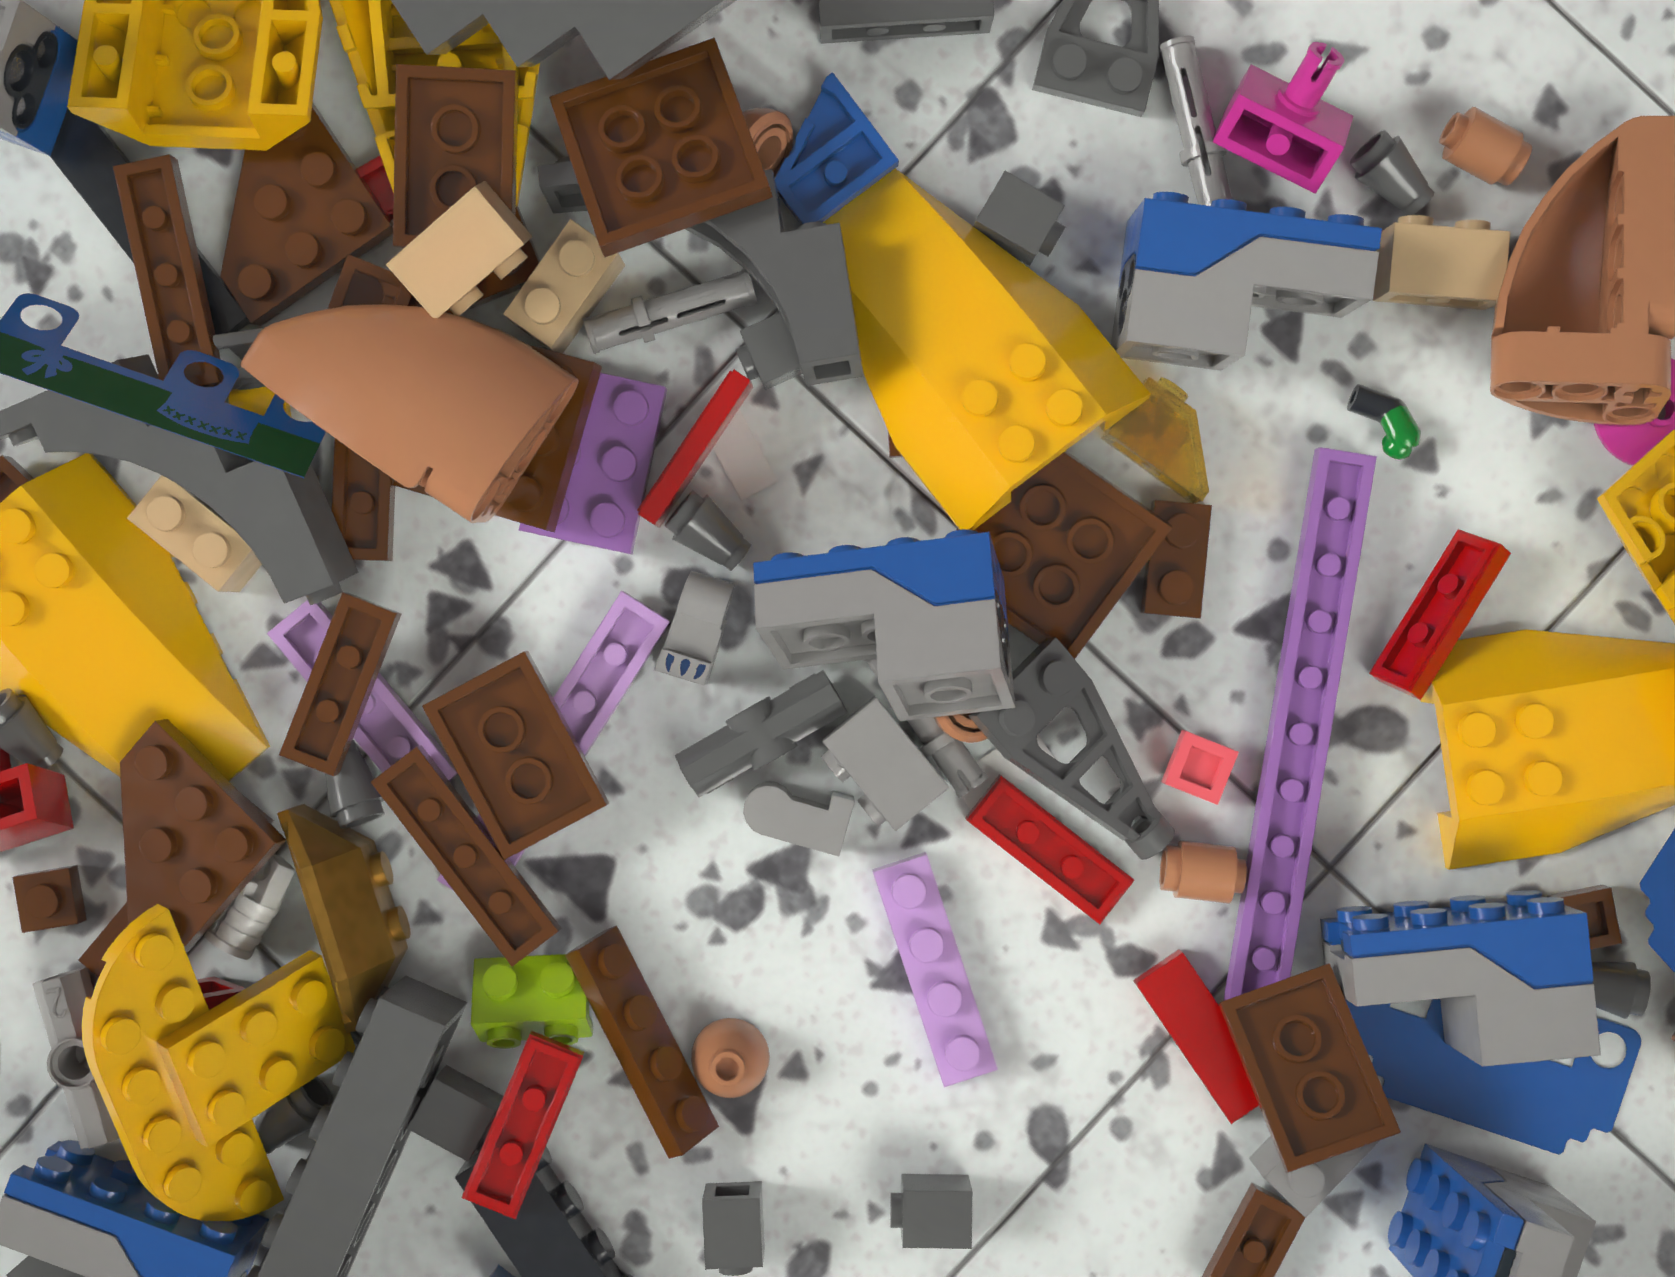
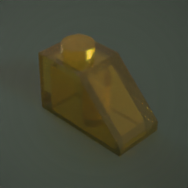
M1148 377L1141 383L1150 392V398L1108 428L1100 439L1189 503L1201 502L1209 493L1197 412L1185 403L1189 396L1175 383L1163 377L1158 382Z

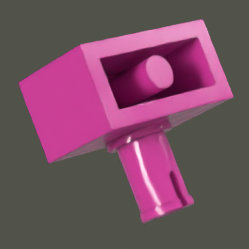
M1312 42L1290 83L1250 64L1223 113L1213 143L1316 194L1345 148L1353 120V115L1321 100L1336 72L1344 64L1342 54L1332 47L1321 67H1318L1323 58L1321 55L1327 44Z

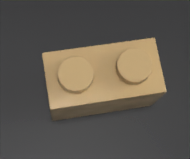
M483 181L474 186L394 256L386 266L431 317L439 318L449 309L453 314L460 316L484 295L476 286L491 272H494L502 280L528 257L520 247L533 236L487 182Z
M1422 215L1399 217L1398 223L1395 222L1382 231L1380 249L1377 250L1379 257L1373 301L1486 310L1496 305L1508 265L1510 231L1490 230L1491 223L1484 220H1461L1455 222V227L1433 225L1434 219L1432 217Z
M570 219L503 315L549 350L563 354L584 325L583 318L589 317L625 267V263L619 253L604 257L597 237Z
M162 475L127 517L128 520L218 592H240L262 565L253 550L216 511L190 491Z

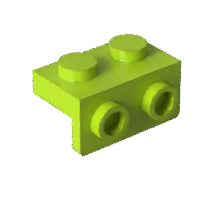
M565 954L526 956L513 967L505 957L474 959L471 1026L481 1042H487V1045L493 1048L508 1049L520 1046L521 1041L528 1039L531 1031L566 1045L577 1043L578 1038L593 1036V1023L589 1016V1001Z

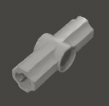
M86 967L74 969L33 983L51 1046V1051L47 1058V1071L52 1081L64 1090L80 1148L90 1149L119 1139L120 1137L91 1070L81 1065L76 1057L77 1046L84 1048L82 1041V1016L86 996L92 997L94 992L88 969Z

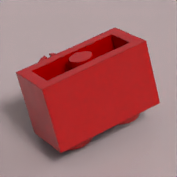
M0 748V852L74 829L65 775L29 763L12 768L10 754Z

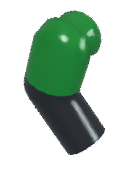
M1360 384L1356 385L1349 398L1347 410L1381 424L1387 434L1382 440V450L1386 455L1398 460L1409 457L1412 448L1419 445L1421 430L1406 404L1399 398Z

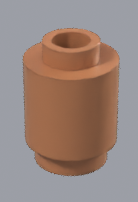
M1472 107L1464 115L1460 112L1455 113L1446 124L1439 139V143L1445 146L1442 159L1490 185L1496 182L1504 186L1510 185L1519 176L1532 152V145L1523 140L1524 135L1522 132L1476 107Z
M1179 841L1177 846L1167 845L1163 849L1161 856L1160 889L1173 891L1175 898L1230 904L1234 893H1243L1247 873L1246 860L1237 858V851L1233 846Z

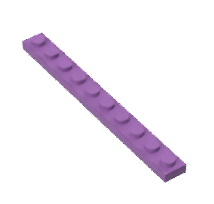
M1323 447L1314 450L1246 861V883L1240 897L1224 1000L1291 977L1377 456Z

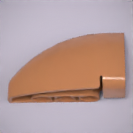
M1639 116L1618 126L1595 143L1564 171L1542 198L1523 227L1509 259L1496 301L1491 335L1490 392L1494 397L1502 401L1550 417L1609 425H1639L1651 422L1659 416L1671 396V341L1669 339H1673L1675 336V116Z
M392 304L347 305L314 311L273 323L258 333L240 362V365L272 392L359 456L406 488H415L418 485L424 487V491L470 523H485L499 511L569 403L579 382L578 378L534 350L530 345L504 331L447 312L443 313L439 318H433L423 307Z

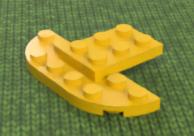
M156 904L132 921L118 935L101 959L107 963L97 980L92 997L86 996L83 1007L82 1041L85 1056L130 1163L145 1188L177 1213L201 1221H234L259 1214L284 1200L252 1118L339 1063L347 1051L353 1053L356 1047L350 1032L346 1033L342 1014L323 957L311 950L209 1010L168 908Z

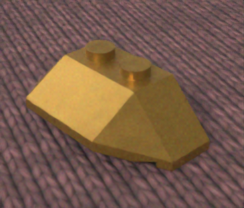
M301 804L278 812L277 815L281 828L284 831L337 998L346 1033L356 1031L357 1022L371 997L377 999L383 987H388L408 949L406 939H409L411 935L410 925L402 906L395 907L388 886L393 884V872L385 852L377 851L374 840L351 828L340 829L338 821L305 804Z

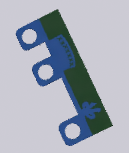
M21 294L14 300L1 318L0 373L303 478L326 431L312 421L302 422L288 416L283 408L285 401L276 394L264 416L225 403L239 377V370L235 365L194 350L183 351L178 355L164 381L61 346L79 320V313L74 308L36 294ZM32 305L48 306L59 312L62 317V323L52 330L34 329L22 321L21 312L24 308ZM193 362H206L218 367L222 371L224 379L217 386L201 387L191 383L185 377L184 369Z

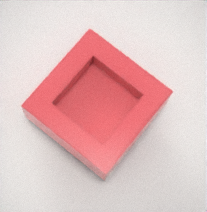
M1181 730L1161 782L1218 805L1239 752L1188 731Z

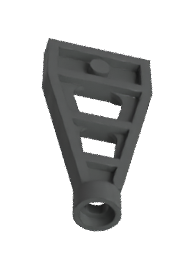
M1063 0L1047 29L1032 90L1142 117L1146 109L1159 57V0H1121L1125 1L1131 10V38L1123 47L1082 36L1080 22L1093 0Z
M1056 637L1046 638L1012 672L1015 708L971 713L969 717L1005 759L1121 840H1125L1140 859H1149L1161 852L1171 842L1175 835V830L1154 806L1092 679ZM1065 707H1069L1076 713L1086 733L1087 742L1086 746L1069 763L1064 764L1039 747L1037 735ZM1101 756L1107 760L1120 781V788L1105 804L1099 802L1080 784L1079 780ZM1141 816L1142 818H1140V819H1139L1136 823H1134V824L1132 825V827H1131V824H1132L1133 820H1134L1136 817Z

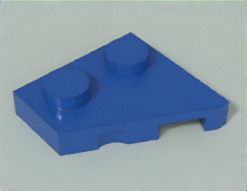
M832 72L825 78L821 86V92L808 118H805L789 156L784 159L775 177L779 197L800 225L809 222H824L898 167L899 160Z

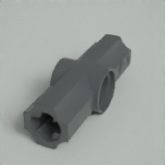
M822 670L791 686L789 690L771 699L768 696L726 720V726L677 753L675 758L688 784L697 796L701 797L730 782L734 777L752 768L755 771L783 756L798 746L797 741L841 717L848 711L825 671Z

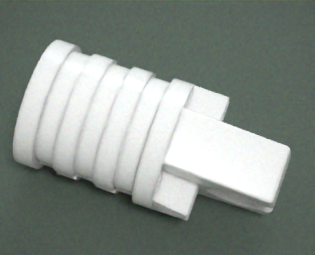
M273 854L204 933V937L212 945L227 954L240 959H250L255 951L254 948L262 940L263 933L268 930L273 917H276L280 910L285 891L294 875V868L285 859Z

